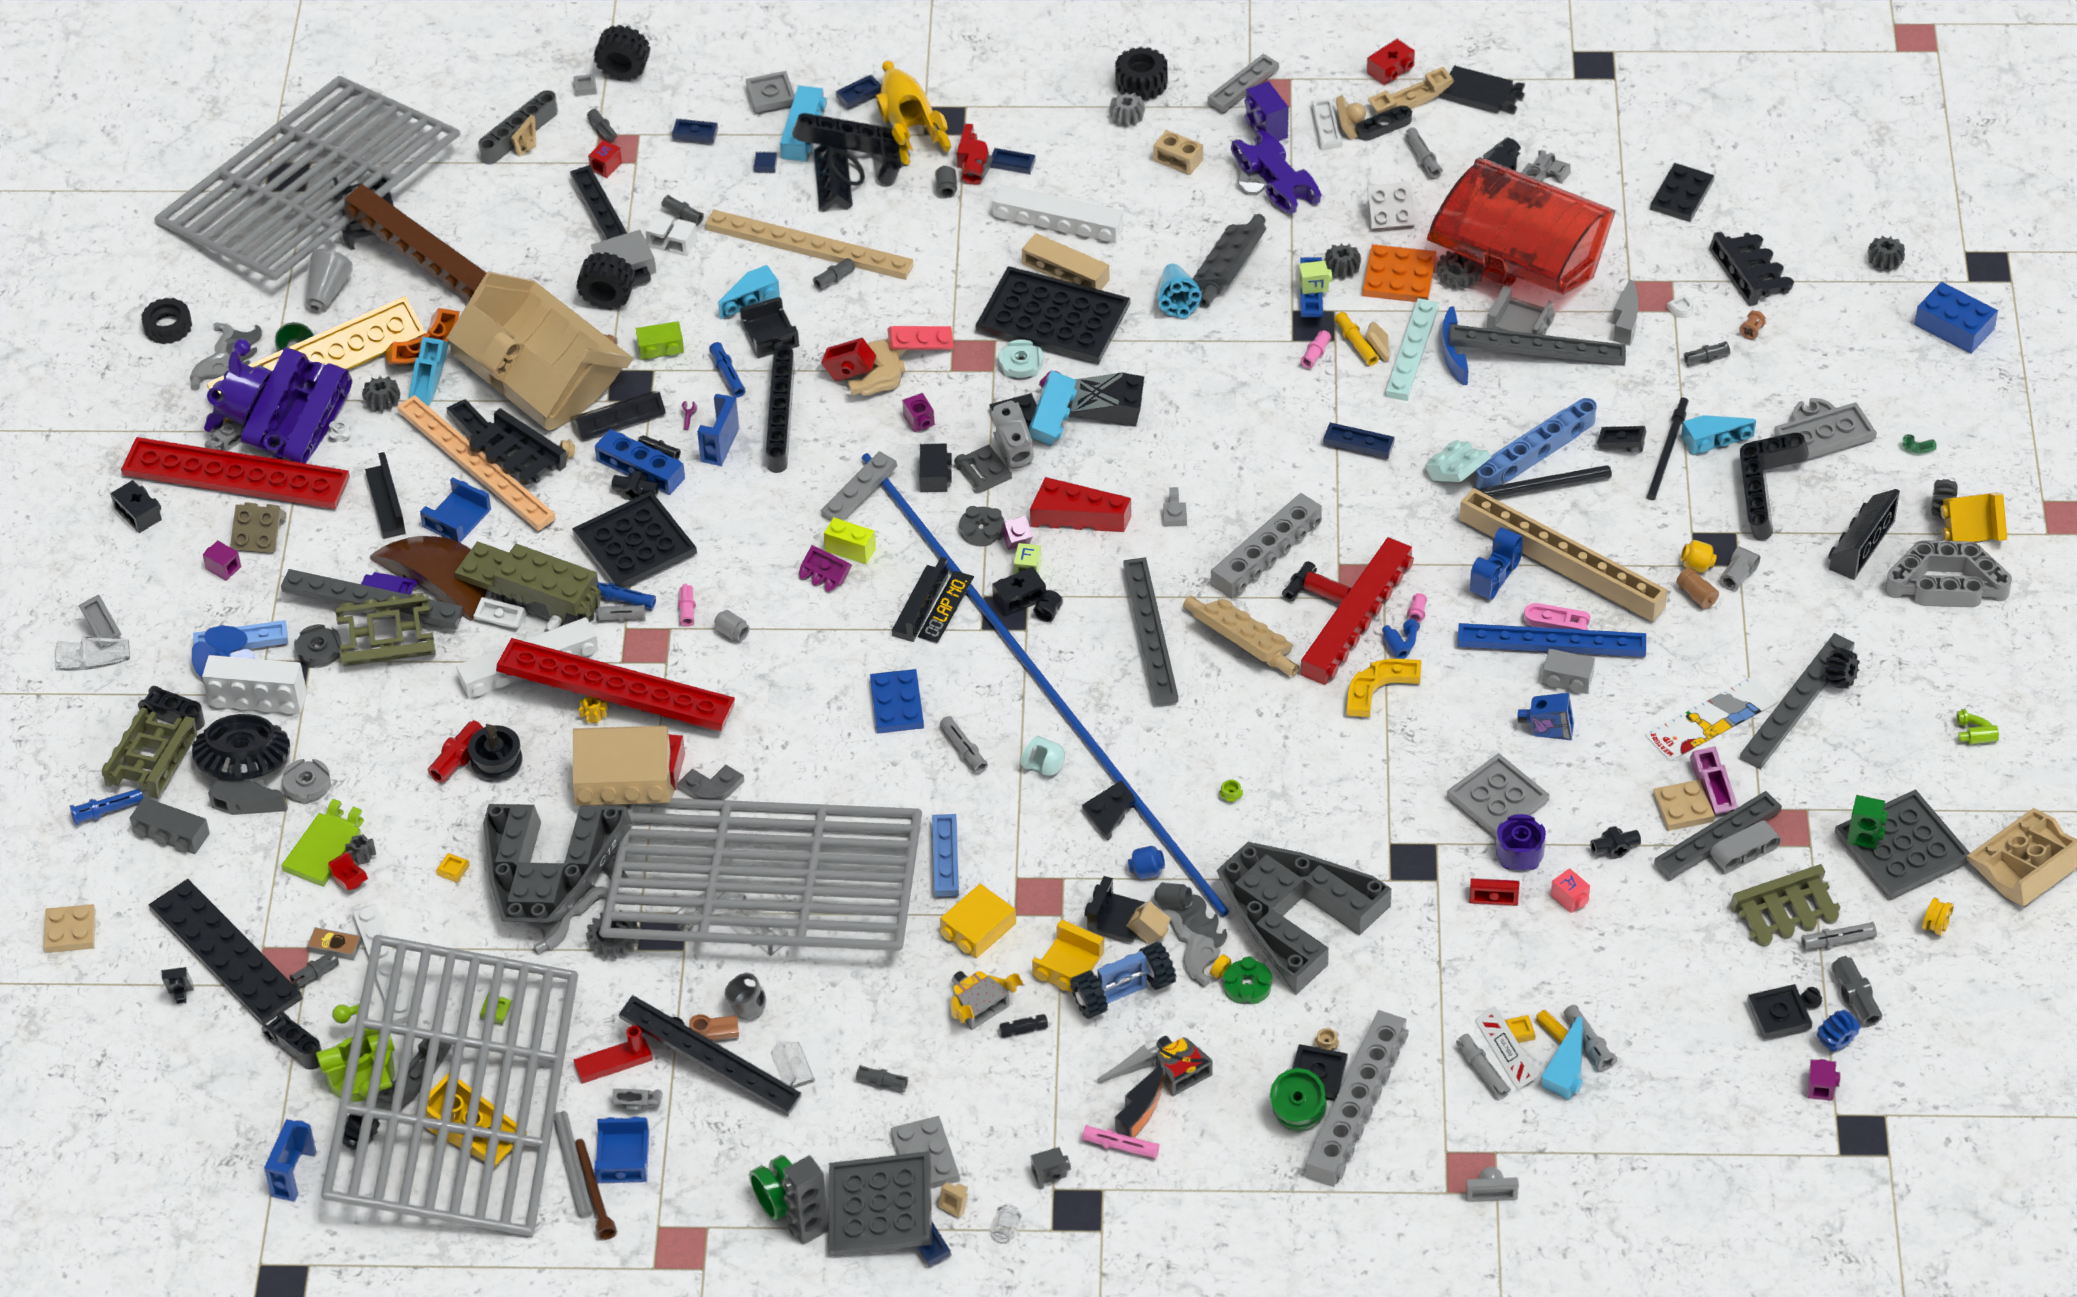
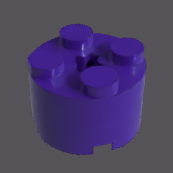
M1526 814L1511 815L1505 822H1501L1497 829L1496 855L1501 866L1505 869L1534 870L1538 868L1545 851L1546 831L1544 826L1537 823L1534 817Z

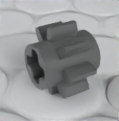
M364 834L352 837L350 844L345 845L347 852L350 853L357 865L369 863L371 857L376 855L373 838L368 840Z

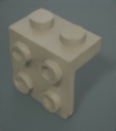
M245 502L244 505L236 504L231 548L240 551L274 553L277 545L279 521L286 522L287 513L280 509V506L267 504L266 507L250 502Z

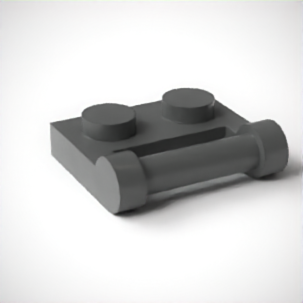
M990 445L967 455L960 454L954 459L956 466L962 468L974 483L973 487L979 493L1012 479V472ZM971 464H974L976 466V468L980 471L984 478H980V476L972 468Z

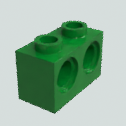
M1856 795L1847 840L1848 844L1876 849L1878 840L1883 841L1888 811H1884L1885 800Z

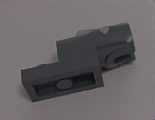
M1506 137L1483 154V175L1486 177L1484 181L1485 196L1491 199L1516 175L1517 157L1521 154L1518 151L1521 147L1518 142L1510 137Z

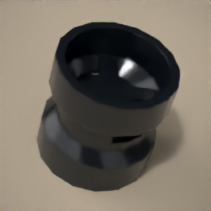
M1045 590L1039 598L1040 601L1033 608V613L1043 622H1052L1057 614V610L1063 604V599L1057 592Z

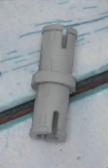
M619 604V606H598L599 621L619 620L620 622L630 619L644 620L646 619L645 605L624 606V604Z

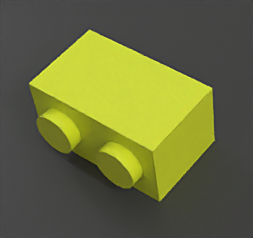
M833 517L824 531L825 551L867 564L876 550L875 530Z

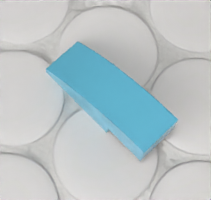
M422 337L419 358L415 360L408 399L415 395L426 405L431 404L441 377L449 342Z

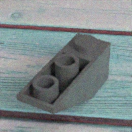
M218 778L208 792L211 807L231 815L283 812L288 810L284 793L276 789L266 788L256 782Z

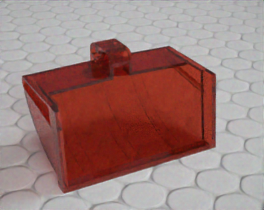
M1479 157L1475 159L1474 165L1459 178L1446 196L1434 217L1427 240L1484 264L1483 283L1502 290L1503 286L1510 287L1517 278L1564 295L1594 278L1616 210Z

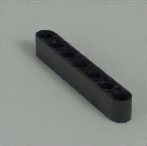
M785 345L777 347L773 352L766 457L768 469L774 473L783 472L788 466L795 365L793 349Z

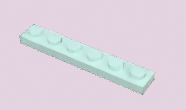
M1417 299L1386 389V397L1408 401L1439 310V302Z

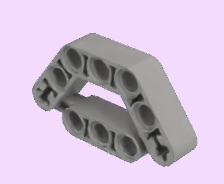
M1921 540L1916 542L1889 570L1885 592L1893 598L1914 595L1915 602L1922 606L1977 607L1981 604L1982 597H1990L1995 601L2006 600L2009 597L2012 576L1975 542ZM1927 571L1964 572L1967 576H1944L1924 574Z

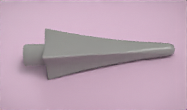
M1144 1044L1119 1065L1100 1076L1097 1082L1102 1083L1132 1071L1154 1066L1152 1059L1156 1057V1052L1159 1049L1157 1046H1154L1148 1050Z

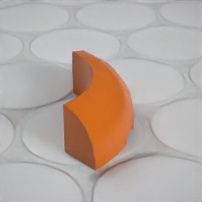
M438 308L431 316L429 328L422 337L448 342L447 337L459 319L460 311ZM422 337L405 342L393 341L386 349V362L389 365L414 364L416 358H419Z

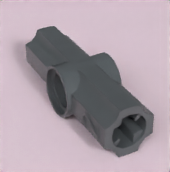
M1839 957L1832 963L1831 969L1841 985V994L1844 1002L1852 1006L1862 1025L1867 1027L1876 1025L1877 1022L1882 1020V1013L1873 998V991L1869 980L1866 977L1862 978L1851 957Z

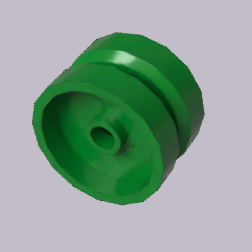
M1301 1068L1286 1070L1275 1079L1271 1086L1270 1099L1273 1114L1278 1122L1287 1129L1299 1132L1310 1130L1318 1125L1325 1116L1327 1100L1324 1085L1319 1077L1311 1071Z
M784 1155L770 1160L768 1168L760 1165L749 1172V1180L755 1196L767 1216L773 1221L787 1216L786 1210L788 1205L784 1199L786 1190L782 1183L785 1180L783 1169L792 1165V1163Z

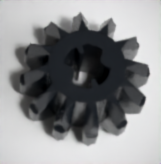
M1836 648L1834 651H1830L1824 666L1826 683L1841 689L1852 686L1854 679H1857V672L1859 671L1858 665L1860 660L1857 659V653L1845 648Z
M349 1114L342 1142L348 1148L356 1150L363 1116ZM373 1118L368 1143L378 1133L377 1129L380 1127L379 1119Z

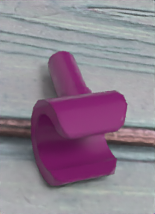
M686 401L682 403V408L685 411V430H689L691 416L698 409L694 401L692 402L691 409H687L688 403Z

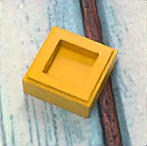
M447 853L436 869V873L438 876L458 883L470 866L469 860Z
M1529 1015L1504 1020L1518 1043L1535 1040L1536 1034Z

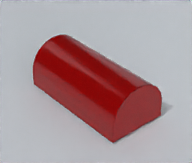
M1308 572L1304 581V589L1341 604L1351 590V587L1314 572Z
M1470 878L1469 903L1518 906V880Z

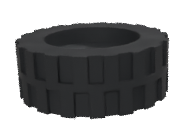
M176 298L157 299L145 307L144 312H142L141 319L145 335L155 343L172 344L186 337L191 331L192 320L187 304H184L182 300H177ZM175 316L178 318L175 323L161 326L156 324V321L162 317Z

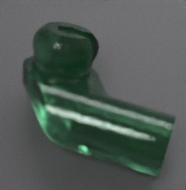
M1912 434L1904 435L1902 438L1904 449L1916 454L1926 453L1937 448L1934 439L1917 442Z

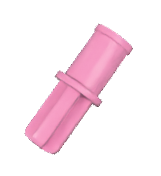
M683 584L680 587V601L677 604L680 610V624L687 627L692 626L695 622L694 609L696 602L693 600L692 585Z

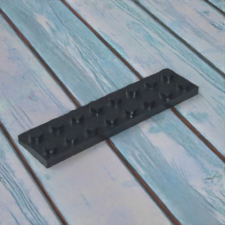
M186 879L148 904L150 911L262 1026L277 1017L280 1011H286L303 999L302 993L189 879Z

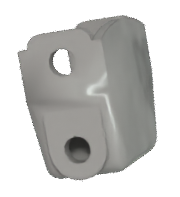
M1007 401L996 405L993 408L994 411H991V416L996 426V431L993 432V435L1006 465L1009 468H1021L1034 459L1032 438L1018 402ZM1008 409L1011 413L1008 416H1004L1002 411Z

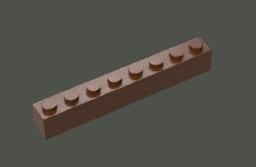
M359 185L344 198V212L349 218L355 219L366 230L372 231L383 242L393 246L398 253L404 254L415 265L421 266L432 277L443 282L447 288L453 289L460 294L465 301H470L487 272L365 185Z

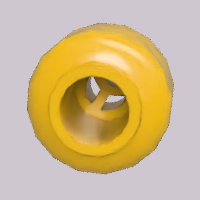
M1693 540L1689 544L1686 543L1684 545L1680 560L1683 561L1686 569L1691 568L1696 572L1704 573L1709 567H1714L1717 555L1713 554L1712 545Z

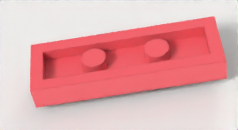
M890 326L887 328L890 350H951L954 348L951 326Z

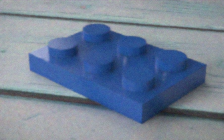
M910 669L870 674L877 734L923 729L924 721L917 670Z

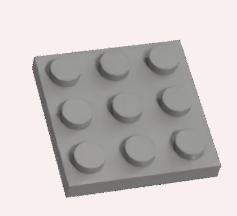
M1499 753L1447 790V797L1496 838L1497 829L1501 822H1505L1509 816L1515 814L1530 815L1548 802L1550 795Z

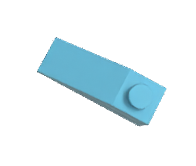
M1579 1016L1541 1076L1543 1088L1570 1100L1573 1093L1577 1094L1583 1083L1581 1079L1584 1028L1583 1019Z

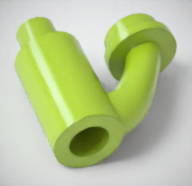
M1965 708L1957 711L1958 725L1968 726L1969 722L1979 726L1967 728L1966 732H1959V742L1968 741V744L1997 742L1999 740L1997 725H1992V723L1982 717L1967 713Z

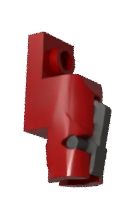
M965 123L957 149V168H962L961 174H963L962 180L970 185H978L985 178L993 162V157L989 155L986 142L977 140V133H974V124Z

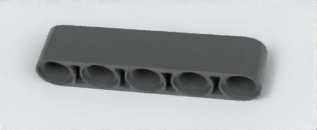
M550 90L538 93L478 141L481 161L484 164H494L513 150L515 147L511 137L530 115L535 116L536 131L554 118L558 113L555 93Z

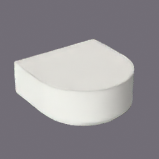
M1683 294L1668 302L1667 309L1676 317L1687 318L1693 314L1694 303L1688 296Z

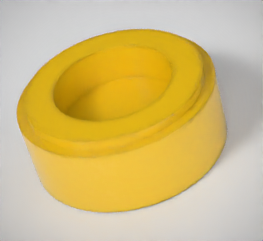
M1225 954L1220 955L1212 965L1210 975L1216 979L1222 978L1223 973L1232 963L1231 958Z

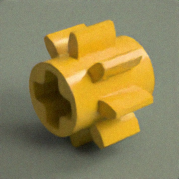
M586 696L584 700L579 701V716H585L587 723H599L603 717H607V701H601L590 696Z

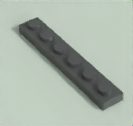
M1764 791L1656 857L1654 865L1668 879H1672L1708 857L1710 850L1716 843L1760 821H1767L1780 813L1782 805L1767 791Z

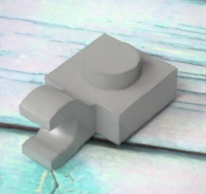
M1170 487V503H1163L1164 527L1187 526L1186 502L1179 503L1178 487Z

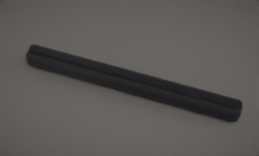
M1605 465L1485 487L1479 491L1494 499L1608 479L1612 477L1611 467Z

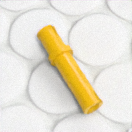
M1345 312L1338 313L1334 321L1343 331L1342 334L1345 339L1350 340L1368 366L1376 364L1379 356L1359 332L1360 328L1358 325L1353 323Z

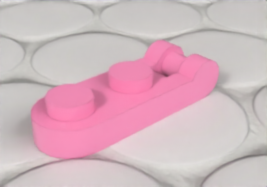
M1540 603L1529 604L1524 610L1525 622L1530 626L1542 628L1588 630L1586 625L1589 624L1591 617L1585 611Z

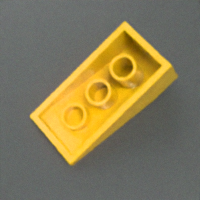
M449 1072L430 1091L425 1117L441 1119ZM459 1078L450 1122L466 1124L472 1088ZM482 1096L480 1098L476 1126L490 1129L494 1105ZM503 1113L500 1131L516 1133L517 1123ZM427 1128L433 1134L438 1135V1130ZM448 1132L447 1141L461 1148L464 1134ZM474 1136L470 1154L485 1161L489 1139ZM498 1141L494 1167L513 1149L514 1143Z

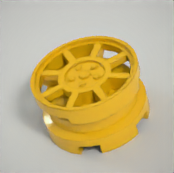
M1934 897L1926 911L1922 929L1926 931L1933 930L1935 934L1943 936L1942 931L1945 932L1949 925L1954 904L1940 902L1939 898Z

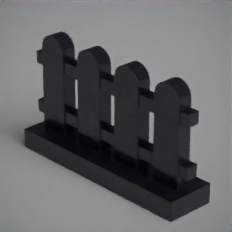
M1722 231L1713 234L1709 250L1749 306L1757 305L1761 295L1766 298L1770 294L1777 292L1787 294L1793 288L1794 280L1792 278L1780 276L1784 269L1783 265L1777 262H1770L1774 254L1773 251L1768 248H1760L1763 243L1762 236L1758 234L1750 235L1748 232L1744 233L1741 237L1731 238L1730 236L1725 237ZM1752 249V251L1741 252L1742 250ZM1762 263V265L1751 266V265H1753V264ZM1770 277L1773 278V279H1770V280H1764V281L1761 280V279L1770 278Z
M501 408L494 412V423H487L485 430L478 435L473 434L470 436V451L478 453L483 449L486 450V461L488 463H496L499 460L503 461L502 471L505 474H513L518 471L519 482L522 485H529L532 482L538 483L540 476L546 471H553L555 469L561 471L566 467V450ZM500 437L502 439L496 445H491L497 438ZM515 448H517L518 451L514 453L512 456L509 457L507 455ZM531 459H534L535 462L527 468L524 466Z

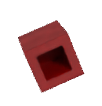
M603 140L588 155L589 165L593 172L608 178L622 164L620 147Z

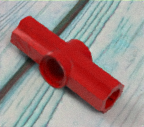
M475 720L469 721L455 738H448L442 746L441 754L428 768V774L436 782L441 783L445 782L459 765H466L470 761L468 752L469 740L478 730L484 727Z

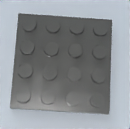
M1916 789L1885 803L1884 811H1888L1883 841L1878 840L1876 849L1847 843L1851 819L1835 826V834L1890 899L1969 863L1966 856L1970 852Z
M929 1151L829 1163V1253L831 1256L932 1245L931 1155Z

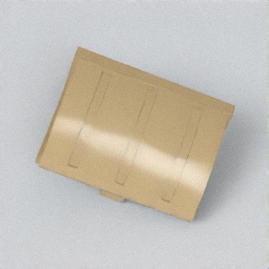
M487 271L447 337V340L450 342L451 353L546 430L558 428L569 422L572 416L585 411L606 391L622 368H628L634 359L536 281Z

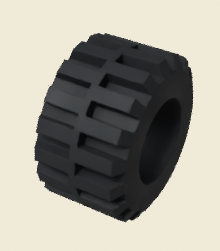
M613 25L601 33L594 51V62L597 63V68L601 69L604 75L607 74L610 78H617L619 81L623 79L631 81V78L636 79L638 75L641 76L650 54L649 41L645 40V36L638 33L637 29L633 30L630 26L623 27L622 25H617L615 27Z
M1143 46L1133 47L1129 51H1123L1122 55L1117 57V61H1115V85L1118 92H1121V95H1124L1125 92L1130 95L1135 93L1136 96H1141L1142 100L1148 101L1150 98L1155 99L1158 95H1162L1164 90H1166L1168 84L1167 59L1158 50H1152L1150 47L1143 48Z
M598 252L585 258L576 284L578 294L583 296L584 301L590 302L592 306H598L601 309L607 308L608 310H612L613 307L618 309L621 305L624 306L626 304L636 276H634V269H631V264L626 263L624 258L617 257L618 255H611L608 252H604V254Z

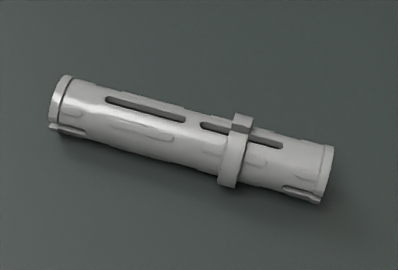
M1413 127L1406 130L1405 138L1418 155L1420 164L1427 169L1431 178L1441 176L1440 172H1443V169L1437 163L1435 154L1428 149L1417 129Z
M951 716L944 717L940 721V727L960 750L961 757L970 763L976 773L985 771L988 767V762L981 756L976 744L970 742Z
M1874 922L1835 930L1827 928L1822 929V932L1802 935L1801 944L1805 951L1819 947L1832 948L1834 944L1874 938L1877 936V930Z
M1469 1034L1460 1036L1456 1044L1467 1057V1062L1470 1066L1473 1065L1498 1099L1506 1097L1508 1092H1511V1088L1488 1061L1484 1050L1479 1049Z

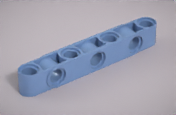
M1582 398L1497 451L1487 462L1476 469V488L1480 490L1481 488L1504 484L1577 438L1595 424L1596 402L1590 398Z

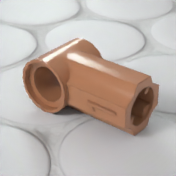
M697 1014L691 1017L689 1021V1028L710 1040L739 1037L736 1015L709 1018L707 1015Z

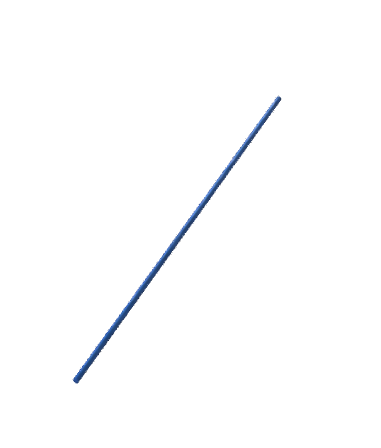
M866 453L861 459L867 464L872 457ZM886 478L881 485L939 558H947L948 570L951 573L953 571L962 572L891 481ZM970 584L966 593L1114 781L1117 783L1122 780L1135 797L1133 805L1222 917L1227 916L1229 910L985 600L973 585Z

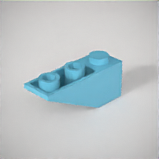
M768 265L747 272L718 301L721 319L740 312L739 309L780 296L779 281Z
M1702 415L1683 421L1681 437L1692 455H1696L1754 437L1756 420L1751 418Z

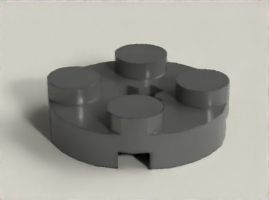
M968 507L966 513L961 516L959 521L960 535H963L966 538V542L974 546L992 545V541L997 538L999 541L1003 537L1001 531L1004 523L1002 512L997 508ZM979 525H987L983 528H979Z
M322 624L311 625L304 628L300 632L298 639L294 641L296 655L307 667L312 668L317 665H324L340 658V645L342 643L338 631L334 628L331 630L325 628V625ZM319 643L322 646L315 647V644Z

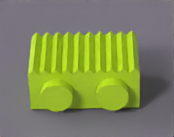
M679 321L636 328L637 343L642 360L645 358L653 359L662 355L670 356L684 353Z

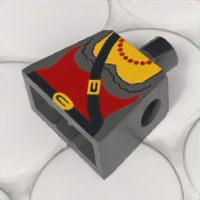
M1163 1036L1156 1042V1046L1159 1049L1156 1052V1067L1161 1066L1163 1068V1081L1172 1096L1213 1075V1060L1188 1038L1182 1037L1172 1042L1168 1036Z

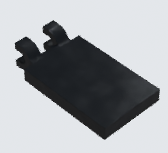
M1454 65L1449 73L1453 78V83L1439 94L1440 99L1497 114L1500 110H1504L1515 115L1517 100L1522 101L1525 97V93L1522 92L1525 88V83L1517 82L1513 85V80Z

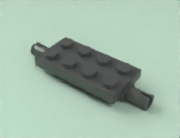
M1254 214L1247 224H1231L1225 228L1224 233L1215 243V246L1193 277L1197 285L1204 289L1199 303L1200 306L1209 307L1215 296L1221 293L1225 285L1231 284L1266 231L1264 225L1266 219L1262 214Z

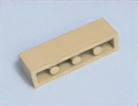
M1037 233L1022 248V264L1050 277L1102 290L1110 280L1109 264Z

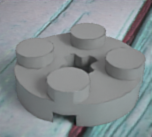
M304 759L294 761L286 767L283 773L282 782L285 793L292 799L299 800L302 804H308L312 800L319 798L331 787L329 770L323 762L317 759H312V762H305ZM303 778H311L308 782H302Z

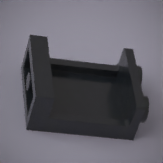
M781 297L739 309L741 325L758 359L772 355L779 346L785 345L792 349L800 347L798 330L796 326L791 325L783 309Z

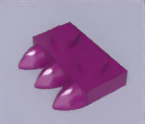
M811 545L800 566L799 575L800 579H804L813 572L812 582L814 586L820 584L826 578L825 589L829 592L839 584H843L852 565Z

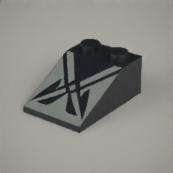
M1121 372L1075 379L1077 381L1074 388L1077 389V392L1071 404L1070 415L1136 427L1141 409L1145 376Z

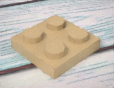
M1700 780L1654 788L1653 795L1668 831L1714 822L1715 815Z
M95 905L46 908L44 929L45 953L94 949Z

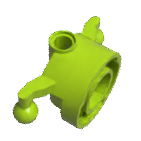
M344 1004L336 1006L332 1011L333 1019L340 1024L347 1023L352 1015H358L360 1004L352 1007ZM365 1029L350 1100L352 1102H361L367 1099L380 1031ZM389 1035L379 1091L391 1088L390 1079L393 1080L395 1075L392 1056L395 1048L391 1035ZM353 1037L345 1039L335 1047L316 1052L317 1060L322 1074L325 1075L326 1083L332 1093L341 1098Z

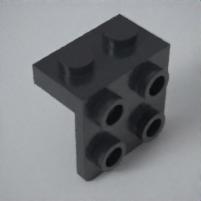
M1103 876L1100 885L1096 884L1094 888L1092 902H1088L1085 908L1084 916L1087 917V930L1133 942L1137 934L1129 929L1127 924L1136 908L1146 902L1113 893V878Z

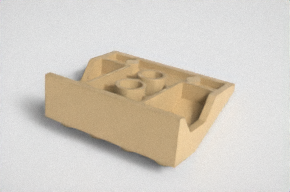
M668 725L574 728L573 790L575 806L669 803L675 792L670 782Z
M2033 808L1966 857L2004 897L2024 907L2077 868V839L2065 834L2055 818Z

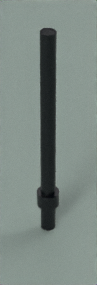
M1685 397L1680 398L1677 409L1673 411L1671 417L1672 424L1647 494L1649 500L1656 499L1680 426L1685 421L1687 415L1685 411L1689 402Z

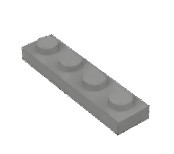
M1263 53L1207 97V103L1222 112L1226 111L1246 95V89L1261 84L1279 70V62Z
M879 451L821 509L822 516L830 521L833 517L845 520L897 467L896 460Z

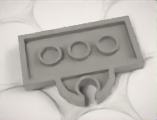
M1819 398L1809 399V406L1814 411L1806 410L1804 402L1800 401L1794 407L1792 422L1775 426L1774 429L1776 436L1795 432L1803 434L1809 450L1807 459L1876 439L1877 432L1857 402L1835 408L1830 402Z

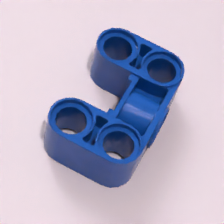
M1503 527L1498 529L1493 539L1492 555L1486 560L1478 557L1472 566L1470 575L1471 592L1490 600L1495 598L1498 590L1505 583L1511 572L1516 569L1521 560L1522 535Z

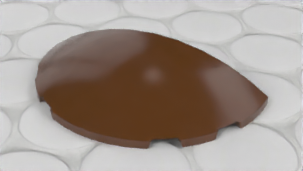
M415 536L392 542L370 555L372 561L399 577L414 579L418 584L435 593L437 601L463 606L464 613L462 616L470 621L474 619L473 616L481 598H485L486 589L455 578V571L471 550L458 541L445 537Z

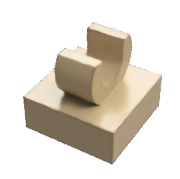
M948 1182L941 1187L938 1207L959 1218L965 1212L968 1197L966 1191L968 1187L960 1183L956 1186Z

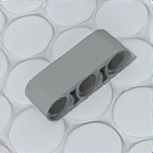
M1760 821L1716 843L1710 850V856L1725 873H1729L1775 850L1781 843V837L1766 821Z

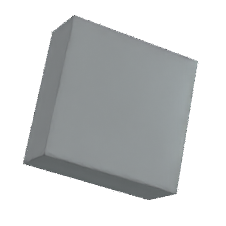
M594 74L573 76L576 97L597 94Z

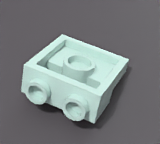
M1455 440L1444 447L1442 452L1433 455L1425 467L1432 481L1461 482L1487 462L1491 456L1488 450L1473 449L1470 442Z

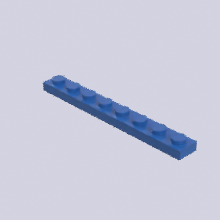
M1459 623L1457 647L1544 652L1554 649L1568 653L1646 657V633Z

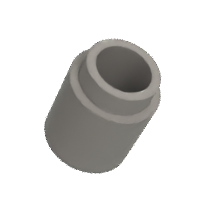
M729 610L718 613L714 620L715 629L734 641L744 640L749 633L750 627L747 625V622Z

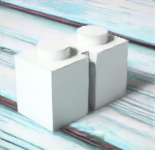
M656 214L646 230L647 244L649 247L666 251L670 242L673 241L669 252L688 256L697 241L696 223L679 219L675 222L674 218Z

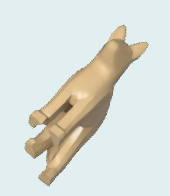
M888 338L867 343L876 354V359L872 371L863 379H847L851 395L861 393L868 396L880 391L893 390L900 385L901 373H905L904 361L899 360V357L907 350H890Z

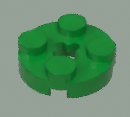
M1244 957L1242 960L1232 963L1223 973L1224 992L1229 999L1236 1003L1242 1004L1243 1001L1250 1002V1005L1257 1004L1265 1000L1271 992L1272 974L1270 970L1253 957ZM1250 979L1252 980V984H1243V980Z

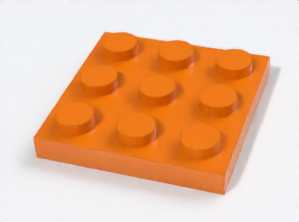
M1372 244L1363 286V296L1417 302L1418 298L1429 300L1437 251Z

